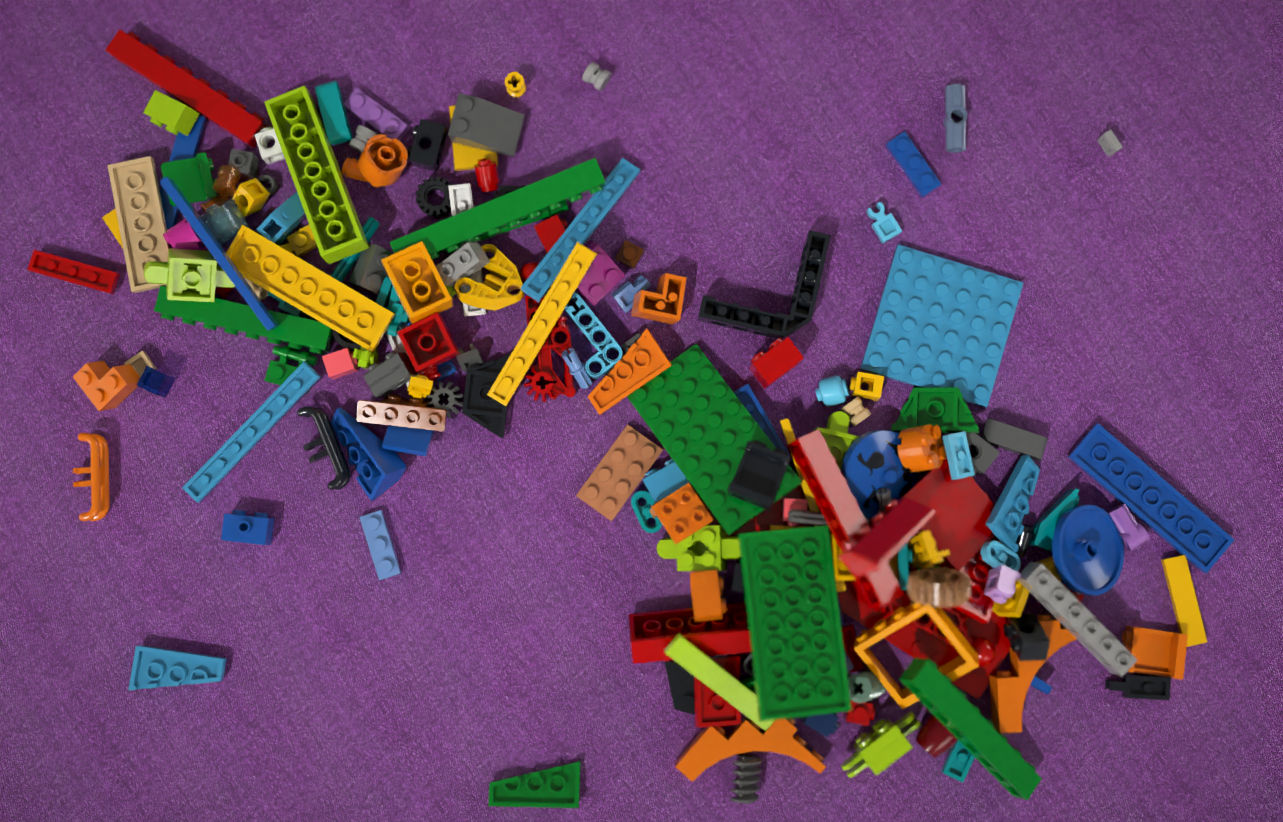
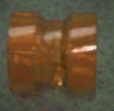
M221 166L217 174L218 178L213 183V189L220 195L233 196L236 191L235 184L239 183L241 174L233 167Z

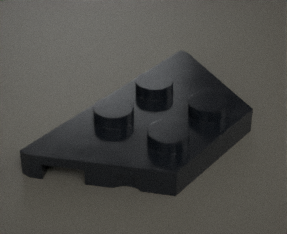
M511 354L491 360L483 365L469 368L466 375L462 413L500 438L505 436L508 405L504 406L487 394Z
M665 661L674 709L695 715L694 675L677 662Z

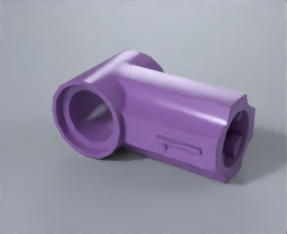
M1125 504L1116 506L1107 512L1113 519L1120 533L1119 535L1122 536L1123 545L1126 550L1131 551L1149 540L1147 531L1141 524L1136 522Z

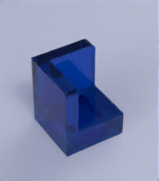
M146 366L137 386L157 396L166 398L175 378L150 366Z

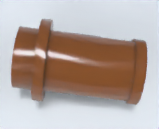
M225 193L217 194L218 197L201 204V208L207 217L223 208L228 209L231 202Z

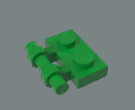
M274 346L273 354L279 355L280 360L279 362L270 360L264 381L281 385L304 361L315 366L318 358L311 356L309 352L302 351L300 353L291 350L287 346ZM289 358L299 361L298 367L288 365Z

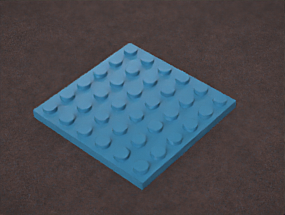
M897 245L860 370L919 388L958 387L965 402L984 408L988 407L1023 282Z

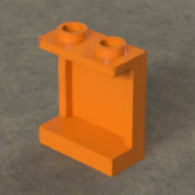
M1126 626V630L1122 634V642L1124 647L1137 659L1127 672L1183 680L1188 635Z

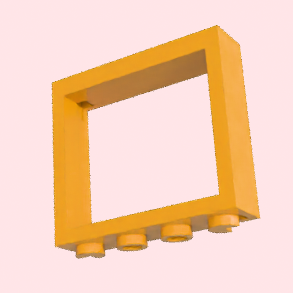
M914 600L907 607L898 608L889 618L880 619L869 630H862L861 634L855 637L853 648L902 710L919 701V699L907 687L903 689L899 687L868 647L928 612L961 654L959 657L938 668V671L949 677L952 682L979 666L977 653L945 612L939 607L923 606L921 603L914 602Z

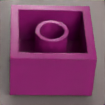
M589 240L584 246L597 253L576 290L587 302L595 306L626 275L599 244Z

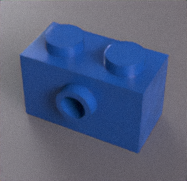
M232 510V514L224 513L221 540L271 545L275 518H267L268 513L254 512V516H248L246 511Z

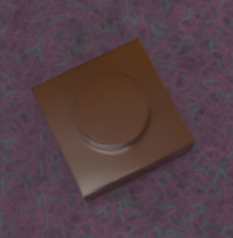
M625 240L615 260L634 270L644 250Z

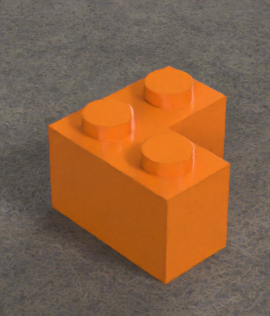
M668 273L659 277L656 293L640 290L634 295L631 316L672 325L680 321L687 278Z
M104 361L86 363L73 376L98 411L116 408L143 382L131 364L113 366L110 369Z
M717 570L690 572V591L694 621L722 620V613L726 612L725 598L720 599V596H723L722 576L718 577Z

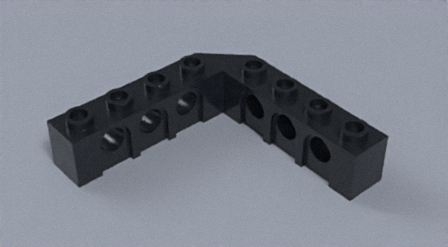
M811 230L807 233L788 315L778 312L773 314L760 311L757 307L751 309L738 306V303L735 302L730 304L717 301L714 297L703 295L697 321L775 339L780 337L785 339L805 327L812 320L831 235Z

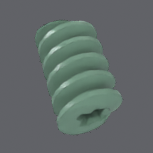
M871 670L853 674L848 678L850 699L856 703L876 699L883 695L886 690Z

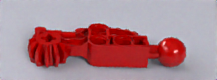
M531 261L522 266L519 276L523 284L539 265L538 262ZM529 295L525 296L527 326L545 296L539 303ZM563 312L538 353L539 364L531 367L534 376L529 374L525 376L526 379L532 381L524 383V387H532V389L528 390L527 395L530 396L536 392L534 401H537L539 396L542 395V401L546 402L547 394L552 400H555L559 394L565 395L568 398L575 396L573 375H570V369L565 360V386L552 368L551 350L562 358L561 354L565 350L570 353L568 349L572 348L570 326L566 323L568 317H565ZM558 333H564L567 336V340L559 344L555 341V336ZM541 378H544L545 382H549V384L545 385V389H541L537 385Z
M903 593L899 597L879 606L880 612L885 614L886 606L891 612H894L899 607H907L913 600L910 599V596ZM951 606L949 608L941 607L977 653L979 666L989 665L996 655L994 644L989 639L983 637L972 639L967 636L969 633L966 626L967 615ZM879 607L873 608L872 610L877 611ZM926 612L927 619L924 623H919L917 618L912 621L917 627L955 648L945 634H938V625L928 612Z

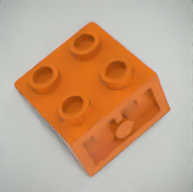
M689 483L650 508L653 518L658 517L675 544L680 543L713 521L711 515Z

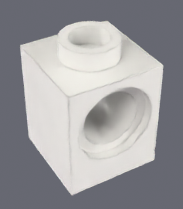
M264 128L260 133L254 134L261 157L267 164L285 159L274 128ZM275 140L274 146L267 148V144Z

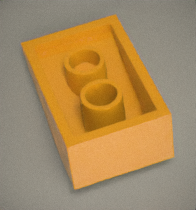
M422 241L381 259L411 324L436 312L440 313L453 307L452 298Z

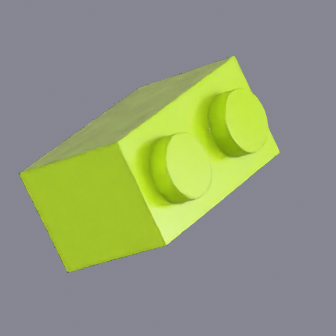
M157 90L154 91L143 112L151 117V123L161 128L163 125H166L165 130L175 135H178L180 132L186 136L189 135L200 114Z

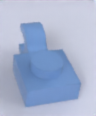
M640 275L635 279L633 285L627 281L611 295L626 313L633 306L634 295L640 290L648 289L651 284L643 275Z

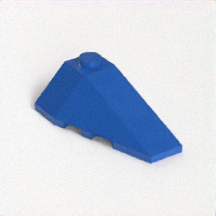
M341 407L337 408L331 420V425L341 446H346L350 458H348L350 466L355 465L359 474L356 477L359 485L369 499L373 501L397 483L407 467L395 451L383 449V441Z

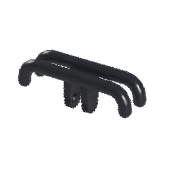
M307 406L298 409V416H305L306 418L312 416L321 436L303 446L304 450L309 451L323 444L326 448L320 453L311 456L308 459L310 464L329 456L335 469L336 477L328 483V488L330 490L342 489L349 482L351 474L328 416L320 408Z

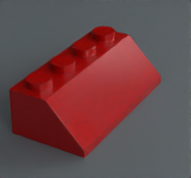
M907 497L898 501L893 499L885 506L887 510L884 513L880 512L871 519L873 523L870 526L866 525L857 532L859 536L857 539H851L843 546L844 551L838 557L855 578L880 569L936 513L934 509Z

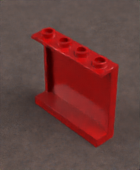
M947 459L943 460L939 468L930 470L900 498H910L934 509L936 512L913 536L915 537L921 532L930 530L932 537L936 541L937 552L949 550L950 555L944 557V562L938 564L941 568L946 567L947 569L960 571L981 550L982 545L985 542H989L995 536L986 525L995 504L990 500L989 495L976 484L972 476L952 480Z

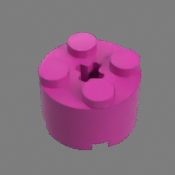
M186 218L163 234L165 240L172 245L173 249L209 251Z

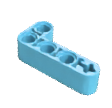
M574 292L571 300H577L576 305L580 311L577 313L573 306H569V303L564 310L596 349L597 353L586 362L585 367L587 374L591 378L599 379L612 370L614 365L622 359V349L583 299ZM585 315L592 318L591 323L586 326L580 323L581 317ZM598 332L606 336L605 340L601 343L593 340L594 335ZM611 349L619 352V356L615 360L607 358V352ZM599 363L602 366L601 371L595 374L592 373L589 369L591 364Z

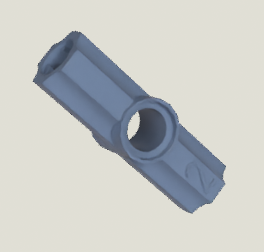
M952 84L945 87V117L943 123L945 126L946 151L950 153L966 150L965 121L968 115L965 110V86L961 84ZM951 115L958 116L960 122L953 121Z

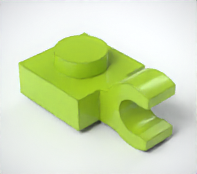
M362 346L361 350L354 349L353 358L359 360L358 367L368 369L371 365L377 363V349L374 352Z

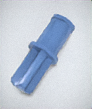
M574 348L568 349L570 353L565 350L561 356L570 369V375H574L582 389L589 388L592 385V380L585 370V364L580 362Z

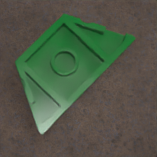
M958 387L913 388L909 395V400L900 411V416L891 427L893 432H901L903 429L931 424L933 426L938 425L941 433H959L964 431L966 433H979V428Z

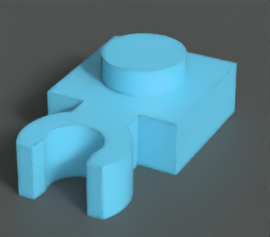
M879 202L876 205L879 213H874L871 208H868L867 215L871 219H875L876 222L871 226L883 244L899 235L902 230L892 213L885 216L884 205Z

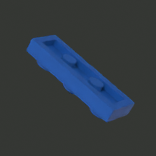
M905 131L885 145L922 198L941 185Z

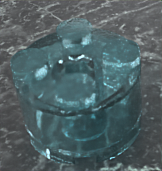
M234 199L225 202L221 207L217 204L212 205L205 210L207 214L200 216L221 246L230 242V239L237 235L242 225L250 228Z

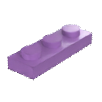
M355 88L343 104L348 110L378 132L387 135L386 137L400 140L409 128L407 124L358 88Z

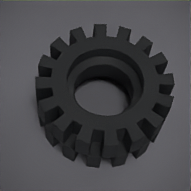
M431 176L429 177L430 180L424 179V183L418 185L419 190H416L415 193L417 195L415 199L419 208L431 218L432 216L435 218H439V216L446 217V213H451L448 188L451 184L439 176L437 178ZM433 190H440L444 193V200L439 205H432L428 201V196Z

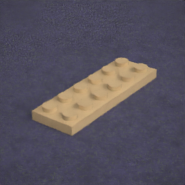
M148 156L107 165L131 292L138 293L160 288V286L166 287V284L148 283L144 277L145 264L149 261L167 262L168 248H171L163 236L167 232L154 158Z

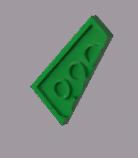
M580 761L489 783L488 806L579 808Z

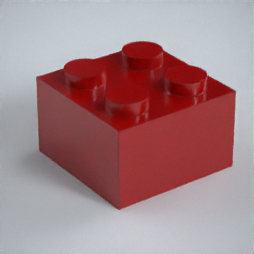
M437 312L397 332L418 373L429 367L438 366L460 354L442 316Z
M780 337L770 345L767 353L762 350L751 360L752 364L749 369L764 389L804 359L789 337L784 340Z

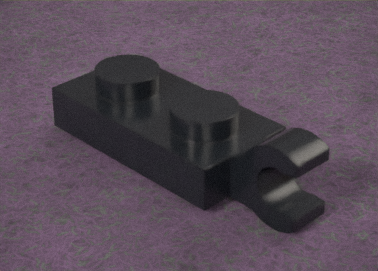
M1124 674L1123 681L1105 680V689L1122 691V697L1170 700V677Z

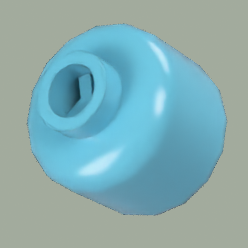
M838 375L821 379L819 381V388L815 389L818 401H823L827 407L844 403L847 398L846 396H849L846 380L841 379Z

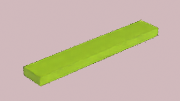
M678 634L665 648V654L766 731L775 720L759 721L757 697L754 691L681 634Z

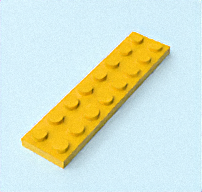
M244 225L241 226L226 252L243 277L371 352L375 351L396 315Z

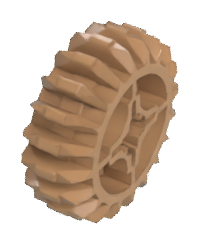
M937 566L936 568H921L909 574L907 590L910 599L916 603H921L923 606L949 608L950 606L964 604L965 601L969 600L971 584L968 575L963 574V572Z

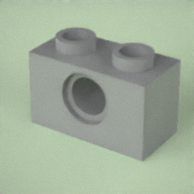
M468 242L438 264L436 269L445 286H454L456 281L464 277L469 278L490 261L479 243Z

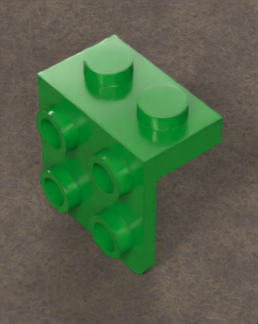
M206 152L198 153L195 158L166 162L161 165L163 178L169 177L173 179L190 204L216 198L219 186L217 179H212L211 171H214L211 158H207ZM168 195L170 204L172 206H176V204Z

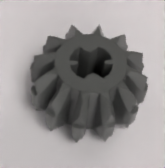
M439 382V389L432 386V390L435 393L434 395H427L428 398L433 399V401L426 403L427 406L446 409V416L449 419L452 418L451 411L459 414L456 406L463 407V403L458 400L464 398L463 394H457L460 388L455 386L452 389L451 382H448L446 387L443 382ZM442 396L448 397L449 403L447 405L444 403L443 406L441 405L443 402Z

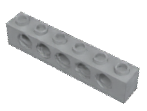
M1030 562L1020 573L1021 578L1017 580L1110 673L1123 677L1137 659L1041 563Z

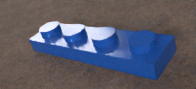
M749 384L734 391V394L773 445L788 453Z

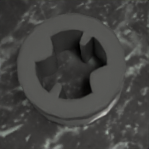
M269 175L258 177L257 180L261 184H267L270 181L271 188H266V190L270 193L269 196L274 195L278 188L277 182Z

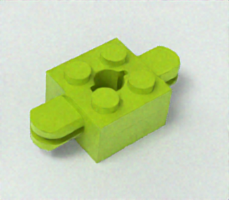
M168 248L167 262L149 261L144 266V277L148 283L166 284L167 300L214 302L215 287H234V284L221 266L217 265V261L210 251Z
M837 411L829 416L826 429L816 427L813 431L819 429L841 471L842 463L849 447L860 436L847 434L850 423L849 416L842 411Z
M706 525L678 544H675L671 538H663L657 544V553L661 558L677 559V571L727 570V559L740 558L738 537H727L721 525Z
M908 712L895 723L888 718L885 721L881 719L873 725L874 729L871 732L859 735L855 739L856 743L852 745L857 752L841 764V768L844 771L848 770L846 775L852 778L868 766L877 776L913 747L905 737L921 725L918 719L913 720L915 714Z

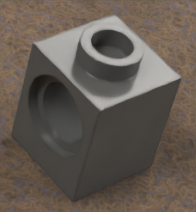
M231 149L227 170L235 177L251 180L257 178L260 159L252 152Z

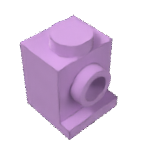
M1004 565L989 570L984 594L991 597L994 602L1005 603L1006 599L1014 594L1016 589L1015 581L1021 578V574Z

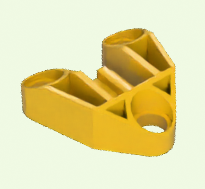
M485 244L481 246L484 253L492 252L495 254L494 257L489 259L490 262L484 266L492 274L486 275L483 284L467 277L456 281L454 288L458 299L472 307L494 311L519 302L525 293L521 291L523 283L516 266L494 245ZM462 285L471 287L470 291L466 293L460 292L459 289ZM520 289L518 294H510L511 291Z

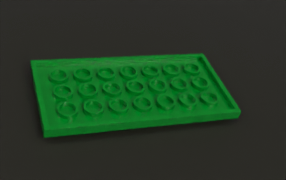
M695 344L672 360L671 364L673 366L634 391L627 398L725 532L730 536L765 510L729 496L727 492L745 452L747 441L753 442L757 440L766 444V448L775 450L776 447L702 350ZM790 466L787 468L774 503L802 484V481Z
M828 525L738 534L759 721L852 711Z

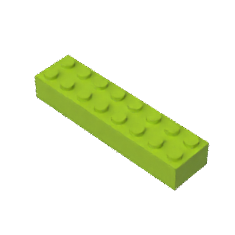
M304 85L264 101L321 257L328 264H331L370 248L311 93Z

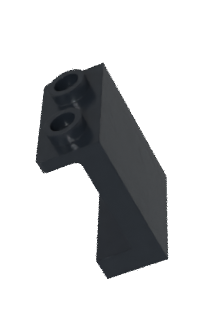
M757 440L753 442L747 441L745 452L734 479L728 487V495L771 511L789 466L790 456H787L788 453L784 450L766 448V444Z

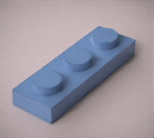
M379 510L361 516L360 521L378 579L383 580L401 574L402 572L383 511Z

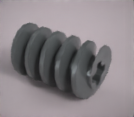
M736 754V756L740 757V760L733 761V764L739 766V769L733 770L732 773L738 775V778L732 779V783L737 784L738 787L731 788V792L736 793L737 796L731 797L730 801L751 804L759 800V795L754 792L760 790V787L755 783L760 782L761 779L756 774L761 772V768L757 765L762 763V759L752 754Z

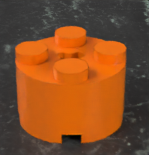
M384 134L371 137L358 160L361 174L374 187L394 184L401 176L407 164L408 153L405 146L398 139L388 138Z
M922 425L903 429L900 432L898 438H902L901 444L898 445L899 458L905 469H911V473L937 469L942 465L943 460L947 459L945 446L941 438V429L938 425Z

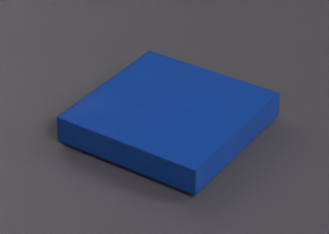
M388 425L382 444L383 449L426 457L434 430Z

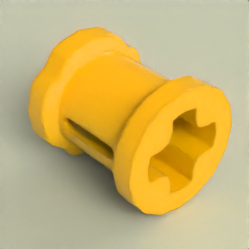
M511 72L507 75L505 85L508 94L512 97H521L526 91L523 76L518 72ZM514 82H517V87H513Z

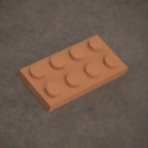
M627 424L576 496L612 522L663 449Z

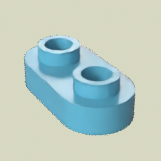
M989 541L982 545L981 556L984 562L993 568L1004 565L1018 572L1020 569V558L1014 551L998 541Z

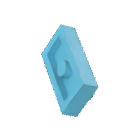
M966 432L942 436L952 480L974 476L975 473Z

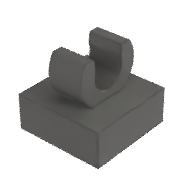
M470 344V351L464 353L462 348H459L460 354L456 355L464 373L469 368L484 364L478 349L473 344Z

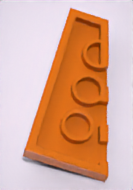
M646 329L641 334L642 336L628 349V352L614 365V368L587 396L599 415H602L634 391L673 366L649 329Z

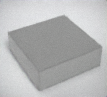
M1112 130L1107 131L1097 139L1109 157L1123 148Z

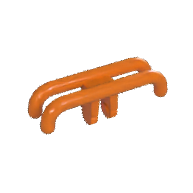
M82 432L78 434V439L80 441H87L90 444L91 467L73 468V473H91V480L73 482V487H91V508L88 512L81 513L79 519L81 521H97L106 516L110 506L108 442L101 435Z

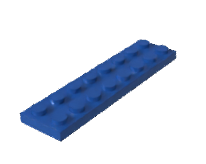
M1095 423L1067 456L1119 502L1125 504L1133 514L1181 555H1184L1202 573H1208L1235 540L1100 424Z

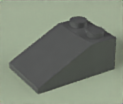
M459 93L448 136L452 143L515 157L525 115L484 99Z

